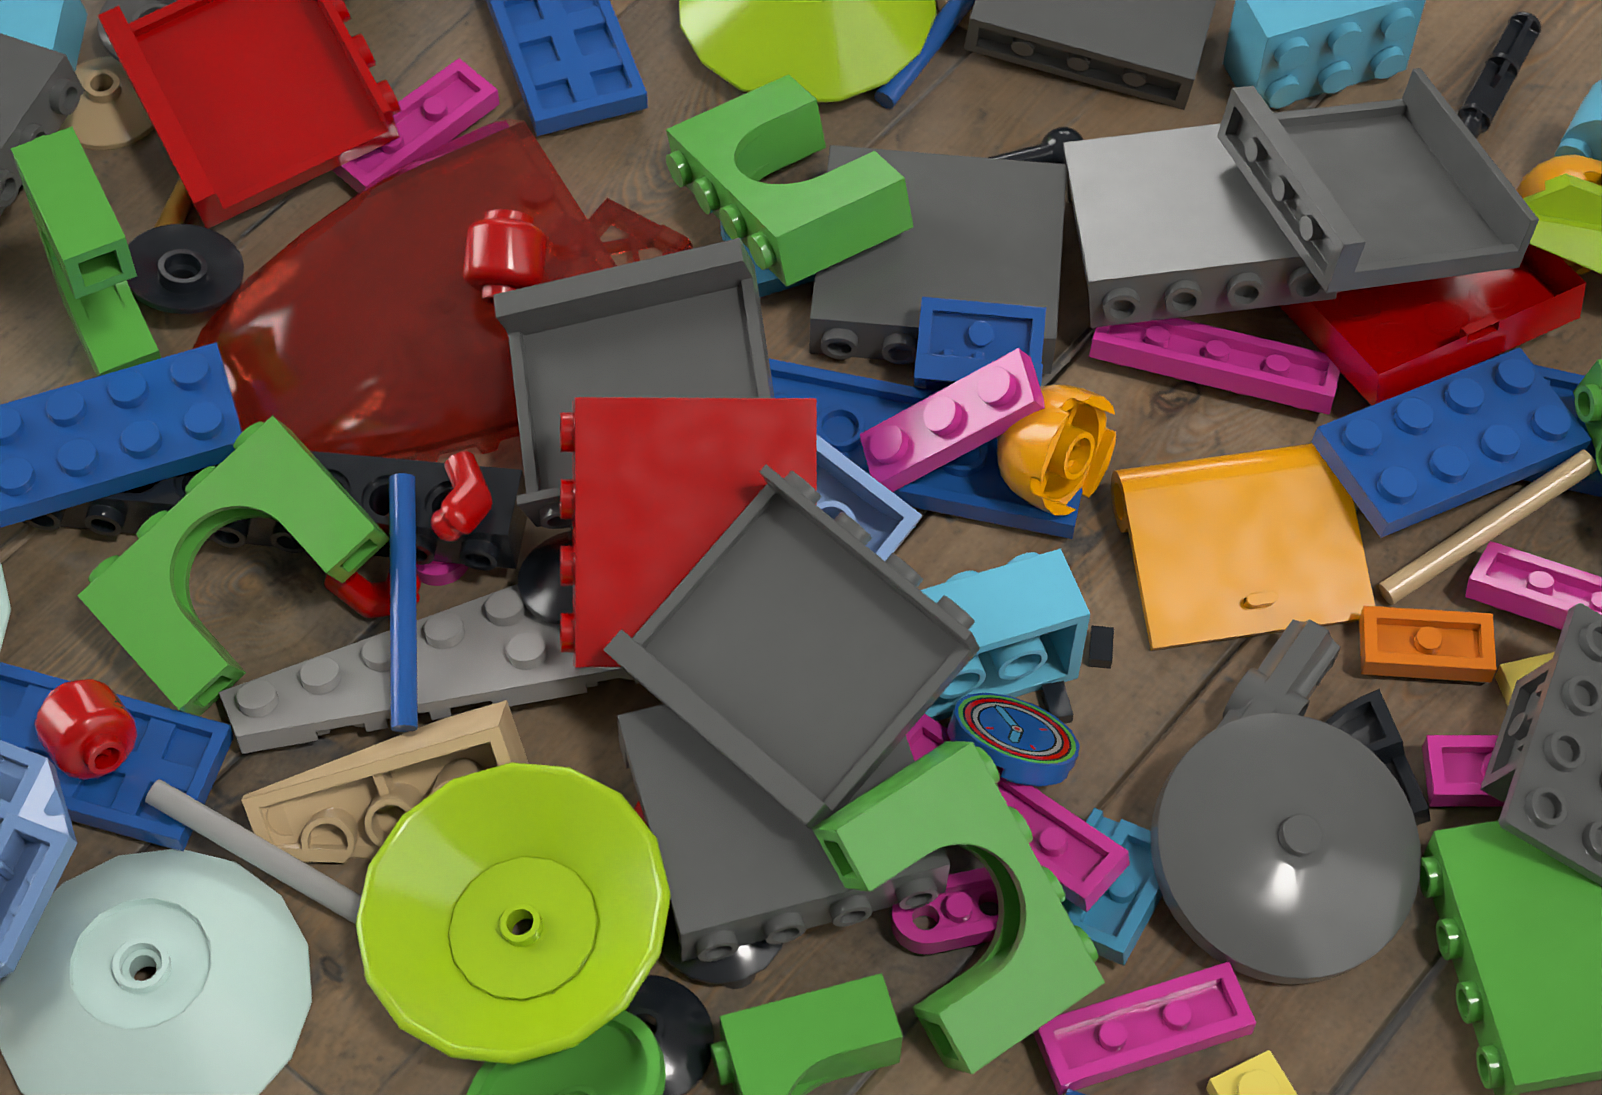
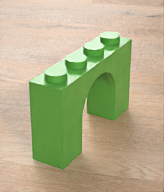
M786 75L666 129L671 153L666 155V163L675 183L679 187L686 186L695 195L701 209L706 214L713 213L722 222L726 233L731 239H741L742 243L750 250L759 268L762 270L768 268L786 287L913 228L905 177L875 151L810 180L791 184L759 182L768 174L826 148L817 99L790 75Z
M73 127L37 137L30 142L11 148L61 300L96 376L160 359L158 347L126 281L137 277L125 235Z
M271 416L265 423L262 421L256 422L245 429L234 442L233 448L235 450L217 467H207L195 475L185 488L187 495L171 510L160 511L150 517L138 530V540L121 556L114 555L101 562L88 578L90 584L77 595L176 708L185 713L201 716L220 698L219 692L231 688L246 674L244 669L200 621L190 598L189 579L192 564L201 546L213 533L231 522L246 518H266L280 522L328 575L341 583H344L390 540L387 534L297 436L274 416Z
M946 741L812 827V830L844 887L848 889L871 892L930 852L953 844L972 853L989 872L996 888L999 906L997 927L991 944L975 965L912 1007L945 1067L973 1074L1100 987L1105 981L1094 963L1098 960L1095 945L1083 929L1073 925L1062 905V902L1066 899L1062 885L1047 867L1040 865L1029 845L1033 840L1029 825L1015 808L1008 807L996 783L999 782L1000 776L993 760L982 748L975 747L973 742Z
M880 973L720 1016V1042L710 1044V1050L719 1084L722 1086L732 1083L735 1095H807L825 1083L900 1063L903 1036L883 975Z

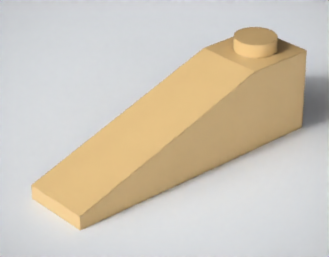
M505 700L435 721L415 731L404 733L245 794L241 800L253 833L302 862L345 863L349 858L373 859L402 815L450 780L510 762L528 764V760L508 702Z

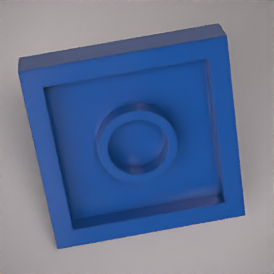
M922 297L914 387L940 391L1018 348L1031 357L1041 387L1046 307Z

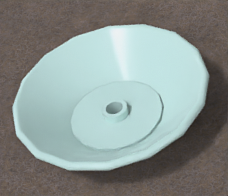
M175 849L119 855L62 883L56 889L14 972L0 979L1 1053L23 1095H259L291 1060L312 1004L309 945L283 897L237 862L189 850L182 852ZM152 966L157 968L155 974L148 980L138 981L134 979L137 971L143 967Z

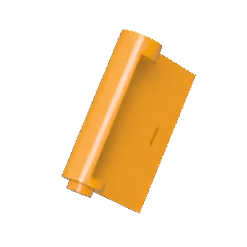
M1312 443L1120 469L1112 472L1111 496L1114 515L1122 533L1129 532L1151 651L1284 632L1293 619L1297 621H1307L1310 619L1321 626L1359 621L1363 606H1375L1354 500Z

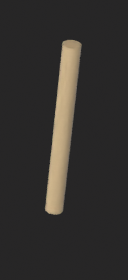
M1581 450L1379 583L1378 589L1382 597L1390 605H1394L1597 470L1595 460L1586 450Z

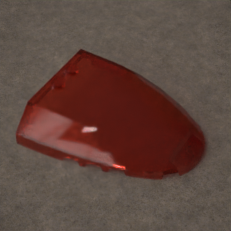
M501 118L450 141L396 169L345 201L300 234L248 277L230 299L216 311L202 328L192 349L217 342L242 431L256 422L262 421L265 423L271 416H274L287 426L309 451L438 462L442 454L474 447L481 454L497 451L500 441L520 436L508 333L496 318L495 305L483 302L481 300L482 292L470 287L464 281L462 275L466 234L469 226L473 222L484 219V213L489 210L507 209L531 215L534 218L533 225L539 227L547 236L543 283L617 266L525 121Z

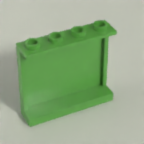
M1499 821L1433 831L1421 858L1419 886L1425 898H1433L1439 920L1436 924L1438 946L1443 958L1453 961L1459 980L1456 986L1457 1006L1463 1021L1466 1024H1473L1480 1046L1476 1051L1477 1069L1484 1087L1487 1089L1493 1088L1495 1095H1519L1525 1092L1601 1080L1602 886L1504 830L1499 825Z

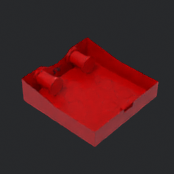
M1529 244L1519 268L1337 292V299L1280 305V307L1321 352L1329 357L1359 393L1371 405H1375L1474 366L1581 317L1586 282L1559 256Z

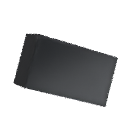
M1091 626L1088 667L1111 669L1114 627Z
M1064 681L1043 684L1040 693L1045 710L1056 716L1064 724L1072 722L1074 714Z

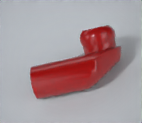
M468 451L452 455L444 464L453 490L442 501L441 509L435 511L431 517L432 529L444 541L454 542L462 534H470L481 523L492 507L490 490L474 454Z
M357 571L344 583L327 574L324 581L325 588L365 618L390 616V573H388L386 581L374 583L369 582ZM416 574V597L418 604L421 580Z

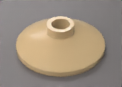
M102 57L76 66L75 73L85 91L81 95L75 111L67 116L58 131L73 127L82 148L113 150L134 144L154 130V126L121 62L113 57Z

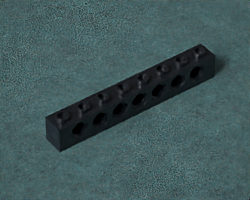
M310 451L389 538V516H385L389 513V477L398 473H407L415 476L417 565L429 564L435 561L464 564L469 568L482 571L491 570L495 567L517 568L527 522V515L517 505L516 497L527 494L522 470L479 466L492 496L491 510L470 534H462L458 540L449 542L438 537L431 526L432 514L441 509L442 501L453 490L444 467L445 463ZM205 468L22 522L43 530H56L59 527L89 529L105 536H115L121 532L137 534L140 527L150 517L160 511L171 510L187 495L185 492L187 484ZM246 518L231 522L218 529L207 539L226 547H240L244 544L273 546L290 553L306 551L280 522L266 518ZM390 540L373 556L390 557Z

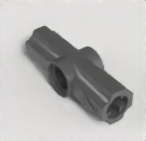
M1293 619L1258 670L1251 667L1242 677L1224 709L1223 720L1217 728L1229 722L1259 714L1281 713L1304 716L1310 704L1309 698L1317 686L1321 684L1326 673L1333 667L1341 648L1333 640L1329 630L1310 619L1307 621Z

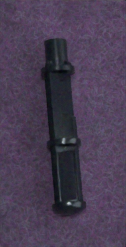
M1517 12L1510 17L1505 30L1488 57L1471 92L1458 111L1457 115L1476 139L1480 133L1486 132L1490 128L1494 116L1513 81L1517 78L1520 68L1534 42L1541 33L1542 26L1539 19L1529 12Z

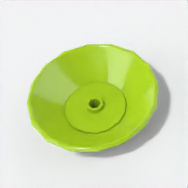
M679 0L680 28L704 66L738 90L747 93L786 75H790L817 99V103L840 102L887 84L921 53L937 16L935 0Z
M510 762L454 778L402 815L368 865L355 923L366 982L401 1030L451 1058L517 1064L573 1048L629 1006L661 954L671 893L658 840L621 793L570 767ZM520 920H533V926L527 933L523 935L512 934L515 924Z

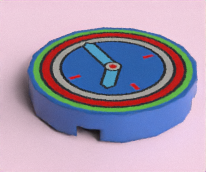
M993 693L966 695L956 702L947 729V734L951 741L973 742L975 747L982 748L993 760L995 766L1004 768L1001 777L1015 784L1040 787L1061 783L1068 777L1079 755L1080 744L1072 730L1062 721L1032 703L1007 695Z

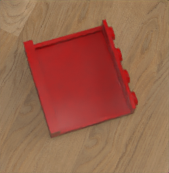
M178 0L130 23L127 22L119 5L97 15L204 226L208 229L400 138L393 115L402 112L399 102L386 79L376 83L369 69L376 66L375 59L363 35L359 33L351 37L344 23L350 21L351 16L343 0Z
M575 397L572 401V412H560V452L572 453V479H560V519H573V546H560V585L573 586V613L560 614L561 653H573V666L621 667L604 651V648L621 629L631 638L634 637L767 485L760 474V470L765 465H768L782 478H785L790 471H793L817 491L816 398Z

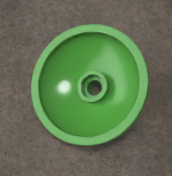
M624 1010L576 1047L517 1064L484 1062L474 1077L467 1095H663L666 1065L661 1047L651 1030L638 1017Z

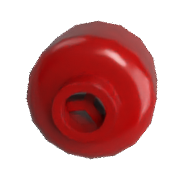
M507 209L489 210L484 213V219L473 222L469 226L466 234L462 275L464 281L470 287L482 292L481 300L483 302L494 305L493 295L543 283L547 236L539 227L533 225L534 218L531 215Z
M93 679L70 681L57 686L44 700V703L38 710L35 722L38 739L56 766L69 777L81 780L98 778L116 770L133 750L137 738L134 718L119 697L107 684Z

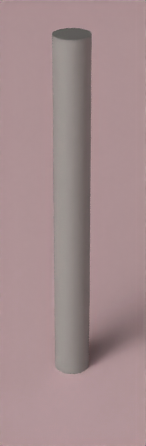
M158 779L149 790L145 799L147 804L352 923H356L361 895L161 779Z

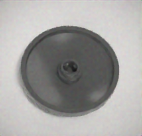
M1259 714L1229 722L1213 730L1200 739L1171 770L1161 788L1152 817L1151 855L1153 868L1163 898L1174 918L1189 937L1211 957L1221 963L1230 962L1233 970L1259 980L1281 984L1315 983L1329 980L1358 967L1378 953L1395 936L1407 918L1417 893L1421 868L1420 840L1412 809L1399 783L1385 764L1360 741L1328 723L1295 714Z

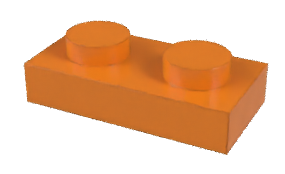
M1363 606L1359 617L1361 674L1492 682L1497 670L1492 613Z

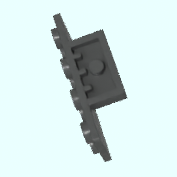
M1578 603L1568 610L1553 659L1516 681L1480 789L1501 802L1505 801L1499 818L1501 828L1602 886V615L1586 605Z

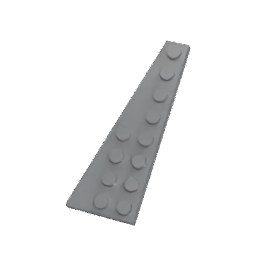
M518 584L417 620L418 713L430 712L432 720L450 717L452 707L486 701H492V704L507 700L509 706L587 693L588 687L598 686L600 681L616 678L635 680V684L639 683L622 667L573 666V653H561L560 625L548 623L531 613L521 599ZM390 630L219 692L242 754L317 741L318 735L329 734L331 729L353 725L355 727H364L367 732L388 728L387 719L391 718Z

